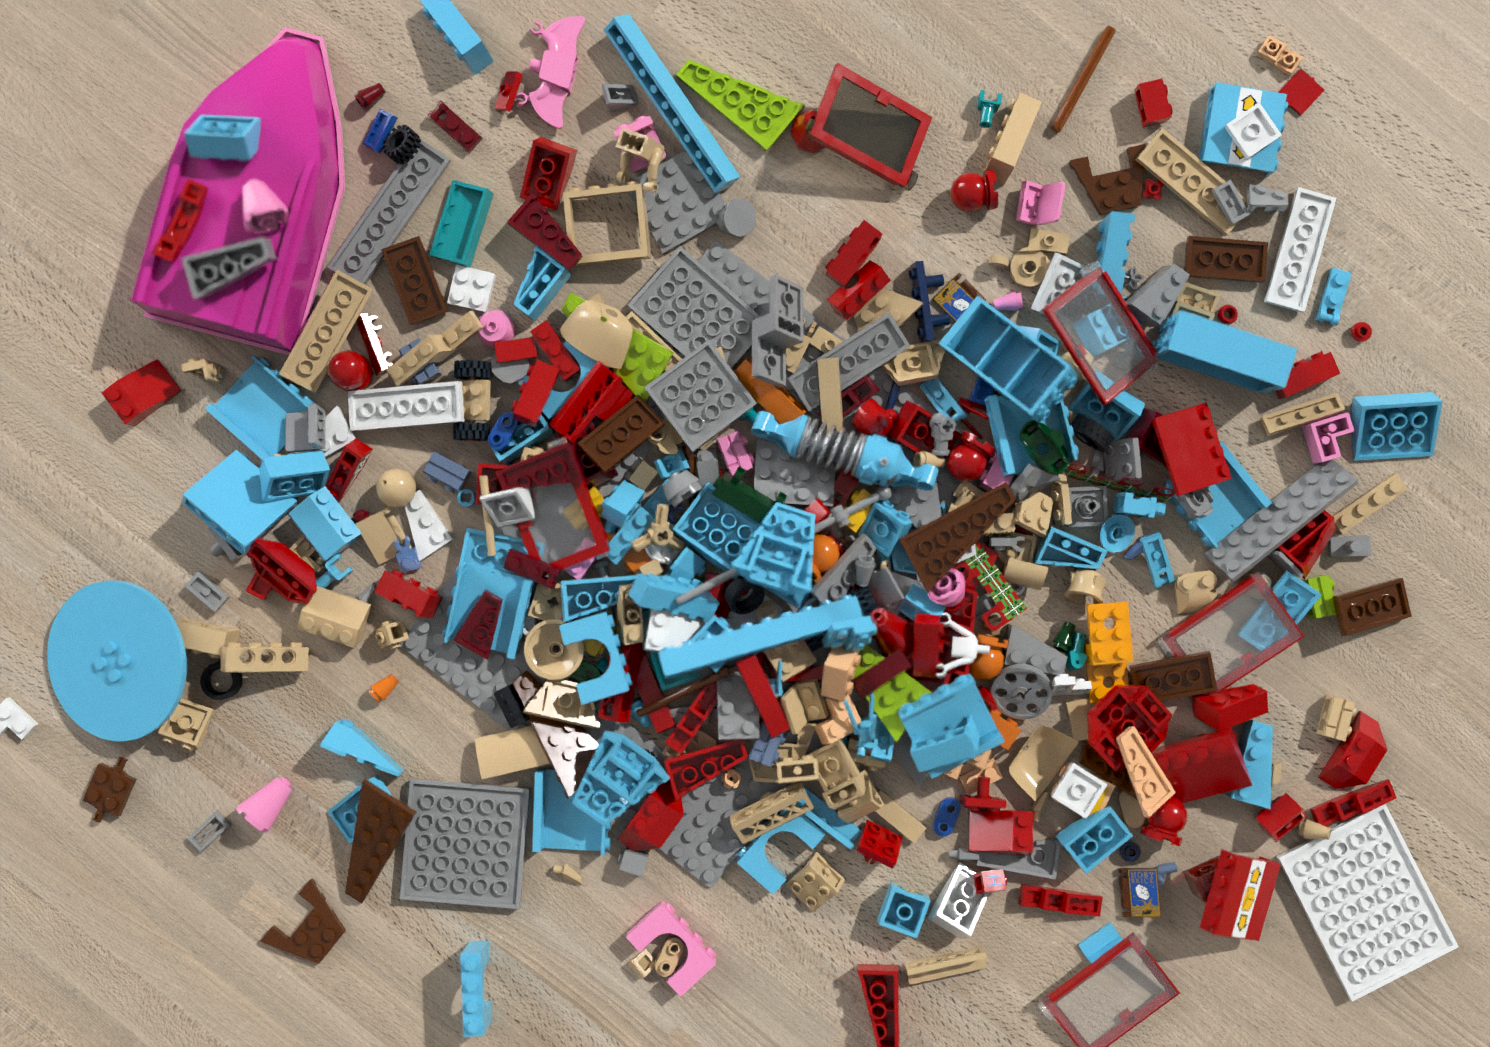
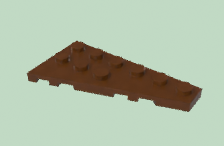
M367 779L362 782L345 890L347 895L361 904L368 896L416 814L415 810Z

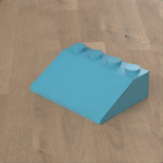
M1433 392L1353 397L1350 414L1354 432H1351L1353 460L1434 456L1443 401Z
M707 482L672 531L673 535L684 541L688 547L726 572L732 569L731 564L737 559L741 550L748 544L752 535L761 524L712 495L716 488ZM738 574L732 578L736 579L739 578L741 575Z

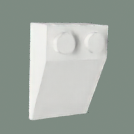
M650 609L643 650L659 653L662 652V648L667 646L680 647L682 646L681 643L691 640L707 622H703L702 618L699 617L690 619L686 614L679 613L674 615L666 610Z
M962 863L957 864L935 900L927 918L960 939L972 935L989 893L976 894L973 874L976 872Z

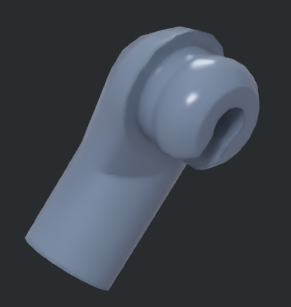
M1175 862L1161 864L1156 867L1158 869L1159 887L1164 885L1166 874L1177 872Z

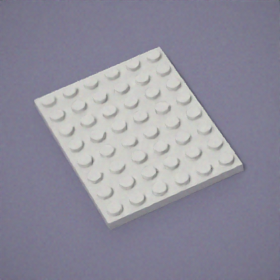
M1386 804L1365 814L1360 813L1331 828L1329 840L1309 839L1276 856L1339 981L1352 1002L1459 947Z

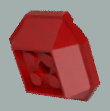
M1115 685L1087 713L1088 744L1115 772L1122 771V769L1127 768L1116 738L1129 726H1134L1152 753L1166 739L1172 714L1148 687Z

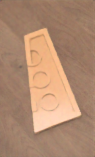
M1129 726L1116 740L1144 817H1150L1176 792L1136 728Z

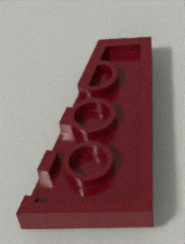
M533 192L507 221L510 227L569 272L583 257Z
M572 442L497 471L504 490L586 481Z

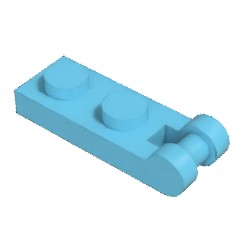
M1336 268L1330 269L1316 314V321L1329 322V325L1337 326L1352 273ZM1326 310H1332L1331 314H1328Z
M939 377L938 379L924 381L919 386L936 410L945 417L952 418L955 421V425H957L960 419H965L968 416ZM954 409L956 413L951 417L949 412Z
M1156 532L1141 538V546L1154 588L1158 589L1163 584L1174 583L1175 578L1162 535Z

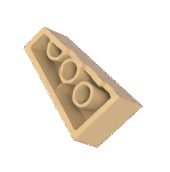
M1021 92L1017 99H1012L1008 110L1011 112L1009 115H1005L1001 124L1004 128L1002 131H998L994 140L997 144L995 148H991L987 157L990 160L985 170H994L997 183L1002 185L1006 183L1016 165L1042 103Z

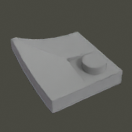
M1029 463L1010 486V490L1016 500L1023 501L1033 493L1040 492L1048 485L1059 481L1060 477L1057 474H1048L1040 466Z

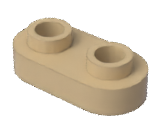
M670 936L665 939L655 960L654 967L660 976L667 977L671 975L681 957L684 945L680 938L676 936ZM672 945H677L675 951H671ZM664 964H669L667 969H662Z

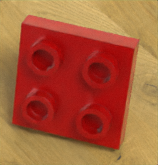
M977 777V795H960V803L965 805V808H968V810H980V807H985L988 811L1000 812V808L1006 809L1007 800L989 796V777Z
M867 819L863 826L857 852L865 855L864 859L867 863L872 859L870 864H875L877 861L893 869L897 863L903 837Z

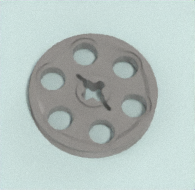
M1013 664L1003 668L1001 673L993 679L991 695L997 705V709L1010 718L1026 720L1035 718L1047 710L1052 700V685L1047 675L1040 669L1027 664ZM1012 673L1016 676V679L1008 680L1005 676ZM1034 674L1037 678L1030 681L1026 679V675ZM1003 688L1007 693L999 695L996 693V690ZM1038 689H1045L1048 693L1041 696L1036 691ZM1018 690L1025 691V694L1018 693ZM1014 703L1017 705V708L1010 710L1006 705ZM1033 703L1037 705V709L1029 710L1026 706Z

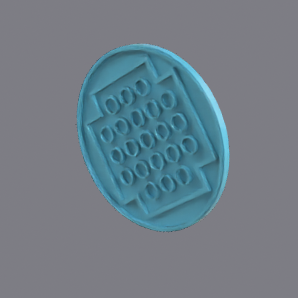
M117 580L97 582L85 586L74 593L63 604L54 619L48 639V671L54 692L60 704L76 724L90 734L102 739L129 741L151 734L171 717L180 702L186 682V651L175 619L156 596L141 586L130 582Z

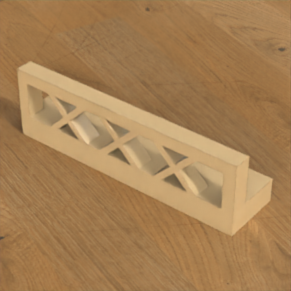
M795 782L731 814V826L744 844L814 809V806L806 794L803 783ZM802 799L806 802V805L802 807H795V803ZM782 809L788 810L787 815L783 817L777 816L778 811ZM764 818L770 819L767 825L759 824L760 820ZM746 827L753 828L752 832L745 836L740 831Z
M980 946L907 962L904 965L908 983L911 985L987 968L985 960L987 957L983 947Z

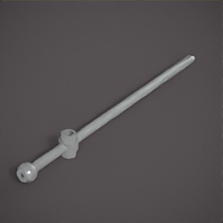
M879 486L876 493L846 509H843L841 504L830 509L833 515L815 524L814 534L835 523L838 524L839 528L850 523L848 517L878 500L886 501L890 499L892 495L890 488ZM732 568L677 597L675 601L677 604H682L739 573Z

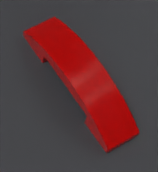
M187 179L179 196L182 199L165 236H160L152 254L172 263L184 249L197 225L205 204L208 187Z

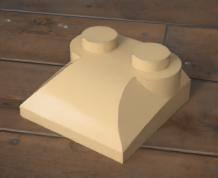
M1213 569L1174 575L1175 582L1173 587L1178 614L1197 612L1217 599V577Z

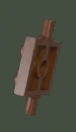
M119 757L115 767H110L104 763L97 765L82 800L97 809L92 819L93 821L100 823L105 812L117 817L122 815L137 780L123 770L128 761L127 758Z

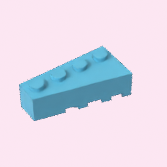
M420 0L425 7L422 11L429 20L431 18L434 20L432 24L439 33L443 32L445 34L443 36L444 40L450 47L454 46L455 50L453 51L460 61L464 60L475 75L494 62L482 40L450 0Z
M1112 211L1100 221L1098 226V233H1101L1100 241H1097L1096 244L1098 259L1095 260L1093 269L1097 266L1101 273L1106 271L1120 294H1122L1126 272L1122 270V266H1125L1128 260L1129 252L1126 250V246H1128L1133 234L1129 228L1132 221L1135 222L1136 214ZM1095 281L1091 283L1095 297L1107 300Z
M650 573L648 575L638 574L628 593L638 606L658 611L665 609L674 615H678L681 612L690 619H696L698 616L702 618L703 622H708L713 617L720 604L708 590L682 604H677L675 601L677 597L703 583L698 579L671 578L667 575L662 577Z
M638 575L560 581L562 620L566 622L616 605L619 586L634 584Z

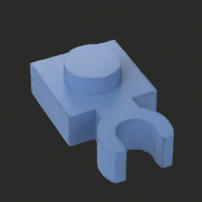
M405 536L406 544L404 545L400 544L398 539H395L394 542L395 548L399 550V552H396V558L402 573L419 569L422 566L416 547L410 549L411 541L408 536Z

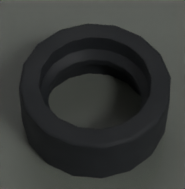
M741 576L728 585L724 597L734 613L743 615L753 612L761 605L765 592L762 586L751 583ZM753 589L746 599L736 601L742 592Z
M216 662L206 667L201 675L200 685L202 691L208 697L214 700H223L233 697L239 692L243 680L241 672H229L233 679L231 688L226 692H217L212 687L210 681L212 673L221 669V662Z

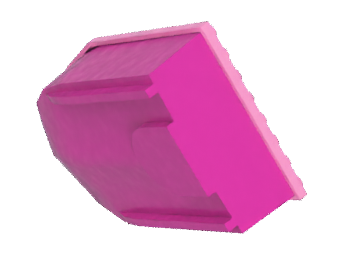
M284 27L263 52L212 90L184 123L169 161L131 298L133 303L145 310L143 317L289 355L311 315L346 188L342 122L326 43L323 37ZM200 115L257 117L261 119L258 151L247 161L190 157L184 133ZM187 179H190L208 187V192L200 218L190 239L172 263L152 254L160 236H165L182 200L179 196ZM255 179L264 182L286 206L288 222L284 225L282 222L279 223V229L259 235L255 234L252 229L251 232L246 231L243 220V186L249 180ZM262 237L271 239L276 256L275 261L203 300L193 299L182 261L183 257Z

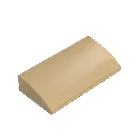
M532 725L475 738L481 779L551 764L536 737V732Z

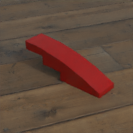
M641 650L636 686L646 706L665 697V695L660 690L655 672L651 668L646 652ZM668 704L648 713L657 734L676 726Z
M755 654L736 662L746 688L765 723L769 735L774 738L789 730L790 727Z
M717 681L702 688L666 740L665 744L680 755L717 704Z
M1386 779L1310 808V812L1316 823L1327 826L1337 820L1344 821L1358 813L1365 814L1397 797L1390 780Z
M1021 884L1018 904L1025 907H1037L1043 910L1061 911L1065 914L1100 916L1103 897L1077 891Z

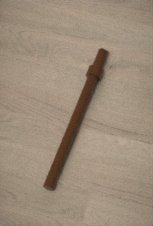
M736 663L730 666L725 665L717 673H713L636 710V713L639 717H642L722 678L727 679L732 676V673L739 671Z

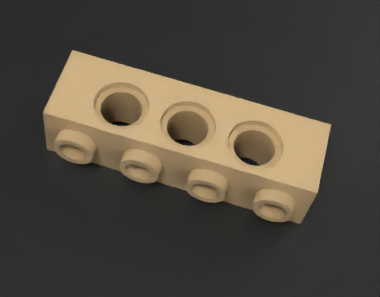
M228 642V646H222L221 671H308L309 647L302 646V642H290V646H282V642H270V646H262L261 642H249V646H241L240 642ZM247 651L249 654L248 660L241 662L240 655ZM267 651L269 659L266 662H262L261 655ZM288 651L290 657L286 662H283L282 654Z

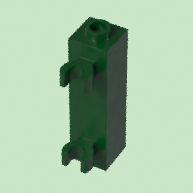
M740 466L733 476L725 472L723 477L718 476L713 484V487L716 489L712 495L762 524V521L775 503L783 504L787 497L786 494L780 491L774 501L742 482L741 478L746 470Z

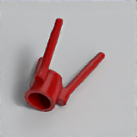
M961 397L959 399V405L968 416L972 412L986 420L989 419V416L973 408L976 407L987 411L986 407L973 403L967 398ZM966 418L960 419L979 439H983V436Z

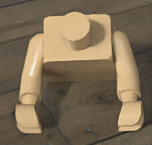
M622 128L615 145L616 148L623 151L620 160L621 171L616 175L617 180L623 182L624 176V183L630 182L628 168H630L631 159L636 157L649 162L648 181L644 183L643 190L651 193L657 192L658 184L655 183V179H657L659 164L664 159V146L646 135Z

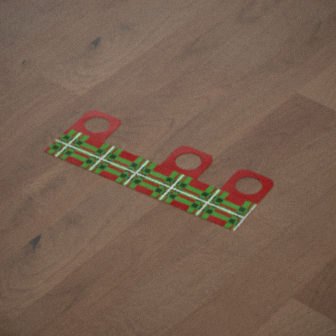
M1070 463V466L1065 470V474L1069 478L1099 486H1107V488L1121 492L1134 493L1133 495L1139 497H1155L1157 502L1165 503L1176 494L1175 490L1157 486L1152 491L1141 489L1139 487L1143 484L1142 481L1123 477L1119 482L1089 475L1086 474L1089 467L1077 463ZM1071 466H1082L1084 470H1076L1073 469ZM1125 480H1134L1138 484L1131 485L1126 483ZM1167 489L1171 491V493L1164 494L1159 492L1158 490Z
M977 541L975 543L976 555L961 561L952 569L966 568L968 570V577L965 579V584L977 577L997 605L985 612L982 618L991 631H997L1025 611L1027 607ZM993 612H997L1001 616V622L998 625H992L988 621L989 615Z

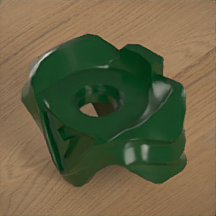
M1034 419L1028 421L1022 427L1020 440L1030 458L1038 466L1043 468L1048 474L1053 475L1063 473L1070 466L1067 451L1064 447L1065 438L1059 430H1051L1045 424L1037 423ZM1040 443H1045L1048 446V452L1045 455L1037 452V446Z

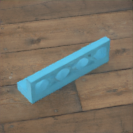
M804 786L806 794L814 806V809L804 814L851 850L855 846L854 841L862 830L852 822L847 824L838 817V811L829 808L825 801ZM804 799L795 803V807L806 805Z

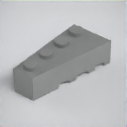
M265 237L182 258L192 296L196 300H203L276 260L271 239Z

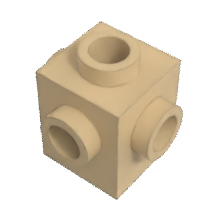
M403 620L381 623L382 627L375 630L376 640L380 644L381 649L389 647V650L401 647L400 643L409 639Z

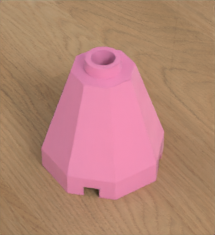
M253 179L246 182V185L243 186V220L246 231L251 232L252 229L255 234L259 235L279 229V223L282 222L284 225L288 222L286 206L264 182Z

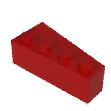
M729 740L665 759L675 800L748 758L744 741Z
M859 964L857 971L861 980L877 1047H900L899 965Z

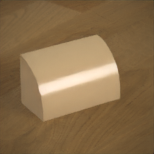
M1006 558L1002 575L1008 583L1040 590L1045 582L1049 567Z

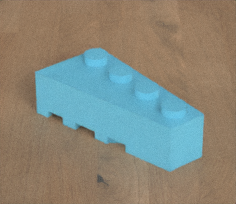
M1251 719L1244 722L1238 746L1253 786L1225 792L1224 795L1271 809L1273 726Z

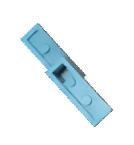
M668 478L644 506L639 507L623 528L607 544L610 551L603 554L616 565L632 548L631 542L645 535L649 525L655 521L657 505L665 504L668 507L671 506L670 502L667 503L663 485L669 481Z

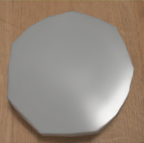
M746 198L732 199L728 204H724L718 216L720 231L737 237L747 235L756 226V208Z
M496 353L491 357L492 373L501 382L513 384L526 377L530 366L528 359L497 363Z

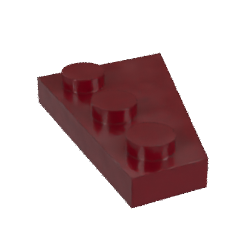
M485 589L453 641L488 660L503 599Z

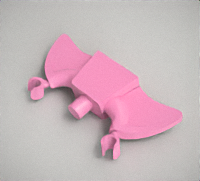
M583 16L558 20L547 27L546 30L542 29L543 27L540 22L534 23L540 28L539 31H534L530 28L533 35L537 36L540 34L541 38L547 42L548 50L544 51L542 60L531 59L530 71L540 72L539 80L541 85L536 91L530 92L529 95L522 92L518 93L515 99L522 98L524 102H518L517 107L522 108L526 105V102L531 101L534 110L540 118L557 129L563 128V104L567 95H571L579 59L576 52V43L585 24Z

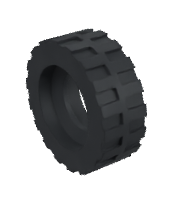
M1077 414L1070 424L1073 427L1076 438L1100 452L1105 453L1115 439L1105 427L1085 415Z

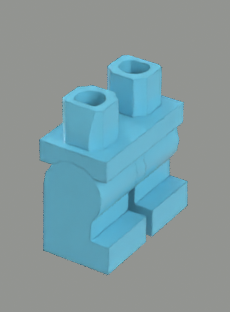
M1129 492L1115 493L1112 513L1130 516L1138 515V518H1154L1158 515H1165L1166 503L1157 502L1155 497L1133 498L1134 493Z

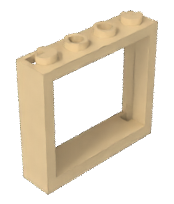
M638 181L627 182V185L624 186L613 183L608 184L607 188L589 186L588 190L580 191V188H571L569 192H563L566 232L575 246L572 199L636 192L641 249L582 255L583 257L575 267L651 259L646 195L642 184H639Z

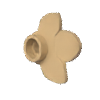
M664 418L662 419L665 422L664 427L651 436L648 441L652 445L658 446L662 453L675 455L678 453L676 445L683 443L684 440L669 420ZM659 434L661 438L655 439L654 436Z

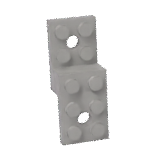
M774 274L769 277L770 313L752 321V377L782 388L786 386V349L803 342V287Z

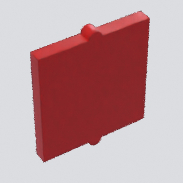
M1300 68L1278 93L1287 94L1286 102H1288V107H1291L1301 116L1323 93L1324 89L1315 81L1314 77L1311 78Z

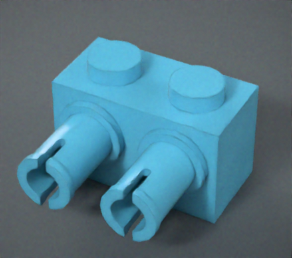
M625 480L620 486L616 485L614 487L611 497H606L601 505V508H603L601 517L607 520L604 526L606 532L615 533L617 526L623 528L641 505L645 493L644 490Z

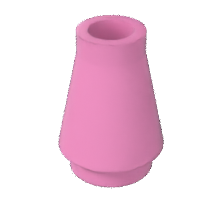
M1012 292L998 299H993L994 308L997 311H1019L1018 309L1023 308L1021 292Z

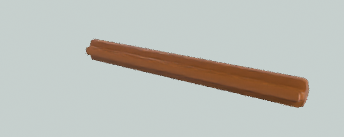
M1106 26L1053 122L1052 130L1061 132L1116 32L1115 28Z

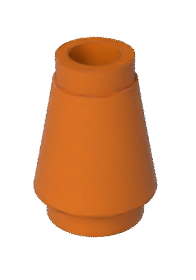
M390 674L373 684L369 693L378 702L385 701L399 681L393 674Z

